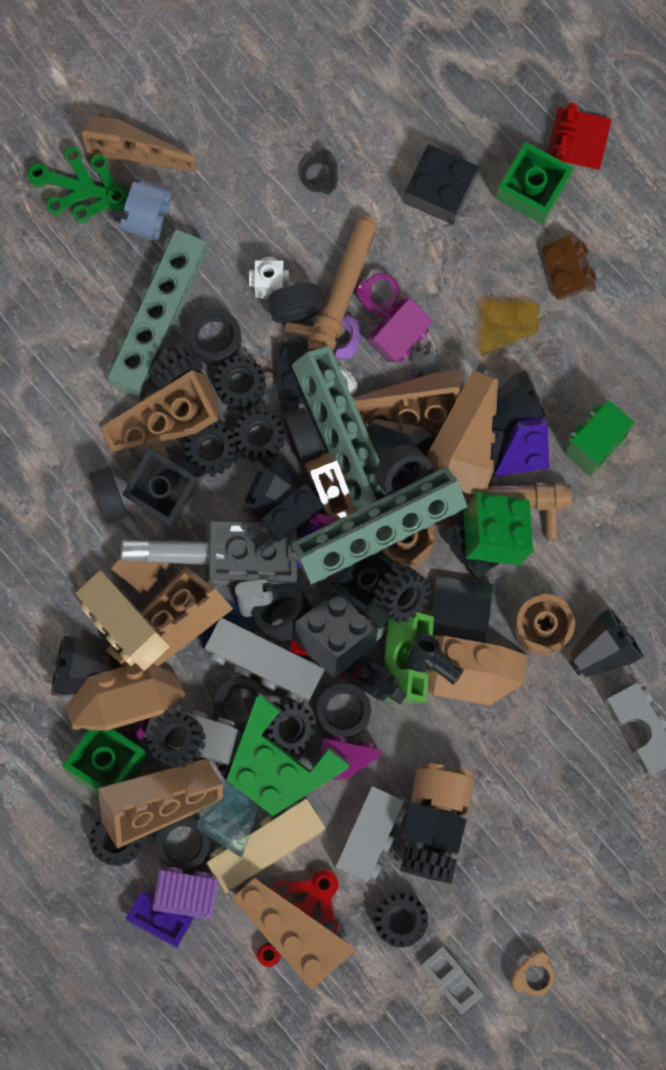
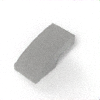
M444 947L440 948L421 965V968L461 1015L484 996Z

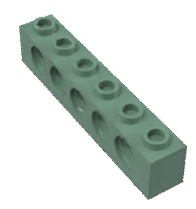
M177 229L172 237L168 236L163 247L165 254L162 261L155 263L151 275L154 277L151 285H146L140 297V301H142L139 311L134 310L129 321L130 331L127 336H122L117 348L120 351L116 361L112 360L106 371L111 387L140 399L151 378L148 373L149 368L154 365V362L159 360L208 252L207 241ZM176 259H182L186 262L180 268H175L171 265ZM169 283L175 286L168 293L160 290L164 284ZM154 308L163 310L162 315L156 318L149 316V312ZM142 333L152 335L148 342L142 343L137 340ZM131 358L141 360L137 367L130 368L126 366L127 361Z
M328 346L307 352L292 364V368L327 449L339 464L355 510L358 511L388 496L376 481L375 473L380 460L331 347Z
M445 467L291 543L301 569L309 582L313 584L337 571L350 567L370 555L378 553L380 550L396 542L404 540L406 537L422 529L430 527L432 524L448 516L456 514L458 511L466 508L467 504L458 480L449 468Z

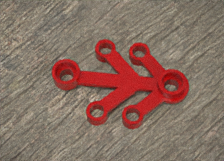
M319 870L307 881L288 883L285 880H280L276 882L274 892L277 894L278 885L286 884L288 886V892L285 895H280L282 898H287L292 893L310 892L303 902L293 903L292 905L312 919V909L320 900L323 916L320 924L323 926L326 921H332L335 925L332 933H336L338 924L333 916L331 897L338 891L339 882L333 872ZM321 879L329 881L330 886L327 890L319 888L318 883ZM271 943L263 944L257 951V959L265 967H273L280 961L281 954ZM267 949H271L274 952V958L271 961H266L263 958V953Z

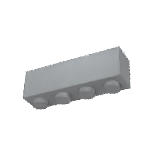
M223 618L219 619L205 647V652L209 654V660L222 666L226 662L235 667L234 672L245 678H250L252 675L261 680L260 685L274 692L278 688L287 693L286 698L299 704L302 701L310 702L325 670Z

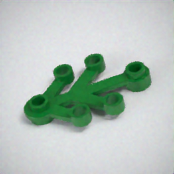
M76 147L66 149L64 156L66 162L73 167L79 180L49 172L48 168L40 163L33 164L28 169V180L35 188H43L51 184L75 191L65 197H52L47 201L48 212L53 216L61 215L65 209L89 197L101 199L88 207L78 205L74 208V219L80 224L87 223L91 217L107 209L114 212L123 211L130 192L125 186L115 183L108 170L107 159L103 155L93 156L91 167L95 173H99L105 188L94 185L82 162L81 152ZM71 153L78 154V157L74 160L68 158ZM97 161L104 162V165L100 168L94 166ZM41 170L43 174L40 177L33 176L34 172ZM116 193L122 195L121 199L117 201L113 200L112 196ZM54 203H59L60 208L57 210H52L51 205ZM80 211L87 212L83 218L77 217V214Z

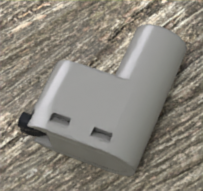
M264 579L237 584L235 593L240 614L249 617L254 614L256 606L270 604L273 600V584Z

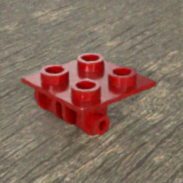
M568 103L565 108L558 107L547 154L565 163L600 171L612 119L580 112L578 105L574 103Z

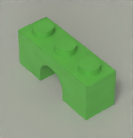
M415 612L417 616L414 619L409 616L408 622L402 620L401 623H398L391 618L388 620L384 668L399 680L396 686L407 695L401 704L427 702L429 674L411 669L406 663V656L417 635L422 633L433 634V616ZM387 697V698L385 699V700H387V701L395 702V701H393L392 699H390L389 697Z

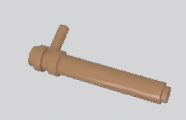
M361 216V219L357 220L322 313L316 318L314 326L292 322L286 323V333L309 337L307 342L309 344V352L328 346L334 352L337 343L335 338H338L342 331V320L378 228L376 226L377 221L372 217Z
M539 482L530 486H488L486 492L487 494L529 499L530 508H535L536 511H545L546 539H557V510L571 507L572 503L571 485H564L563 482H554V485ZM462 492L467 503L473 495Z

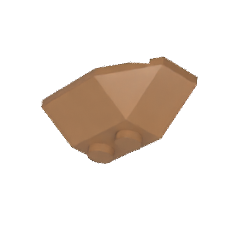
M434 636L440 643L439 650L444 653L443 656L463 668L464 672L455 685H452L435 671L429 672L427 670L423 672L429 674L428 690L433 696L491 706L523 685L528 655L503 646L448 636Z
M135 663L133 666L128 665L88 677L65 706V710L72 729L80 730L84 728L107 731L161 715L173 707L178 700L183 699L185 692L177 674L154 664H151L144 671Z

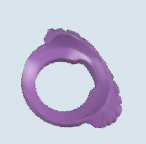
M346 313L341 324L347 332H350V338L347 343L335 346L333 352L334 357L342 360H348L353 357L357 347H359L361 327L358 325V320Z

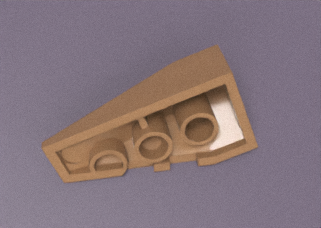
M90 115L83 129L82 138L89 157L103 155L106 159L197 171L195 156L119 119H115L111 115Z
M461 369L437 372L353 397V400L364 425L375 419L421 427L432 434V437L436 438L463 390L464 382Z
M191 370L106 423L100 429L112 452L193 435L219 420L218 399L206 375Z
M475 370L472 371L432 444L427 457L433 465L434 473L448 467L458 480L462 492L472 495L476 492H487L493 473L494 460H490L491 443H495V433H492V418L496 415L498 379Z

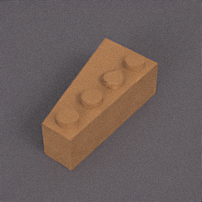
M187 567L141 613L170 646L152 663L156 666L161 665L233 609L214 587ZM111 644L106 649L122 667L129 665L120 655L123 651L122 648L117 650Z
M207 759L196 761L192 765L186 764L184 768L178 766L177 768L167 769L98 789L102 823L117 848L223 801V784Z
M255 878L232 898L311 990L357 950Z

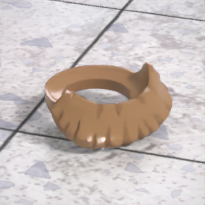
M542 950L533 952L520 963L511 979L512 988L515 992H525L527 995L537 997L546 994L552 988L555 981V971L550 964V956L547 952ZM531 965L544 967L548 972V983L540 990L531 989L527 984L525 972Z

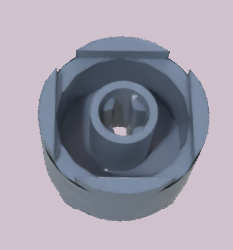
M136 176L125 204L124 211L126 217L121 219L120 230L149 240H159L163 229L164 215L162 214H168L173 190L169 189L168 186Z

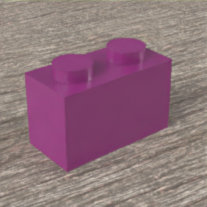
M402 298L365 340L388 363L402 362L411 353L410 347L414 342L421 341L429 333L428 327L433 320L411 298Z

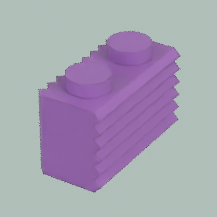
M167 867L166 871L159 870L153 910L211 920L218 880L212 879L213 875L205 872H196L195 876L183 874L182 869Z

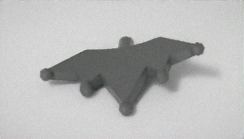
M414 343L412 345L411 362L418 369L412 376L417 378L421 373L428 375L439 372L443 365L441 363L434 365L436 354L439 353V350L436 349L435 352L424 355L426 349L422 348V350L417 351Z

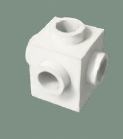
M264 257L261 261L255 260V270H249V287L255 288L256 298L268 300L271 293L289 286V270H284L283 261H278L277 258Z

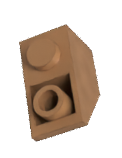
M119 558L111 570L114 575L140 595L144 590L147 592L151 590L158 580L156 575L162 568L167 570L172 563L121 561V558Z

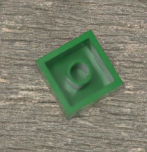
M525 142L500 183L496 200L545 225L569 184L574 168Z
M610 400L604 406L598 404L588 415L589 418L585 422V427L581 424L578 425L566 443L569 447L565 455L590 477L627 438L635 423Z
M476 492L466 503L467 507L463 509L466 559L519 566L533 552L529 499Z
M113 729L107 731L88 730L62 767L69 777L99 796V788L135 779L148 761L145 750Z

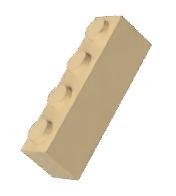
M101 570L75 593L83 602L79 607L89 618L96 617L92 621L103 634L108 631L109 635L106 639L117 650L123 649L120 655L130 666L136 663L145 671L170 647L123 592Z
M299 799L285 808L286 812L277 818L275 815L268 816L259 823L261 828L251 833L250 830H247L234 839L236 844L226 849L225 846H222L209 855L211 860L207 864L226 894L326 831V828L307 799L302 802Z

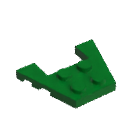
M259 693L249 716L227 781L274 816L347 770L350 762L329 747L311 770L301 764L263 734L280 712V708Z

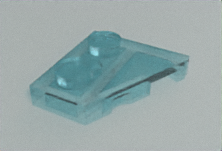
M235 787L197 821V829L241 858L258 811V804Z

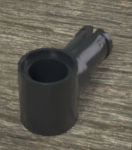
M426 633L417 635L406 656L407 665L417 672L435 671L452 685H455L463 674L464 669L443 656L444 653L439 650L440 643L434 636Z

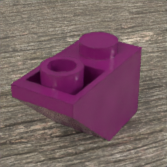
M331 735L330 740L323 739L320 757L330 747L350 762L347 770L332 778L347 781L380 758L381 750L375 749L376 744L359 741L358 745L347 743V738Z

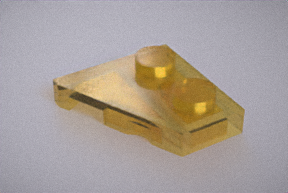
M483 301L481 356H486L491 351L503 346H510L522 338L526 339L538 334L539 304Z

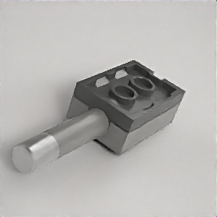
M211 521L207 526V542L123 539L121 541L120 558L121 561L203 564L206 565V582L208 584L237 585L241 582L264 579L272 583L273 586L279 583L294 585L297 582V559L291 558V553L294 551L291 543L297 541V528L279 543L277 541L260 554L257 550L259 545L273 536L266 527L260 531L259 535L249 540L246 534L259 523Z

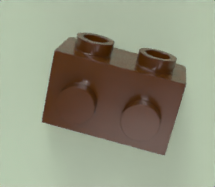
M569 235L541 247L557 300L561 301L585 290L589 292L596 290L594 283L596 281V274L593 268L589 266L586 257L588 256V248L583 240Z

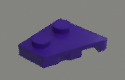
M546 417L516 422L511 438L506 441L503 447L504 454L500 462H496L495 476L549 468L548 423Z
M140 893L125 921L177 949L195 917L154 911L155 893Z

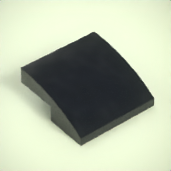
M437 576L431 616L434 617L432 636H448L486 643L494 584Z

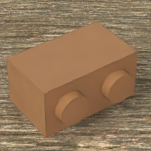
M330 452L304 462L315 494L324 504L321 508L324 515L338 520L356 512L339 464Z

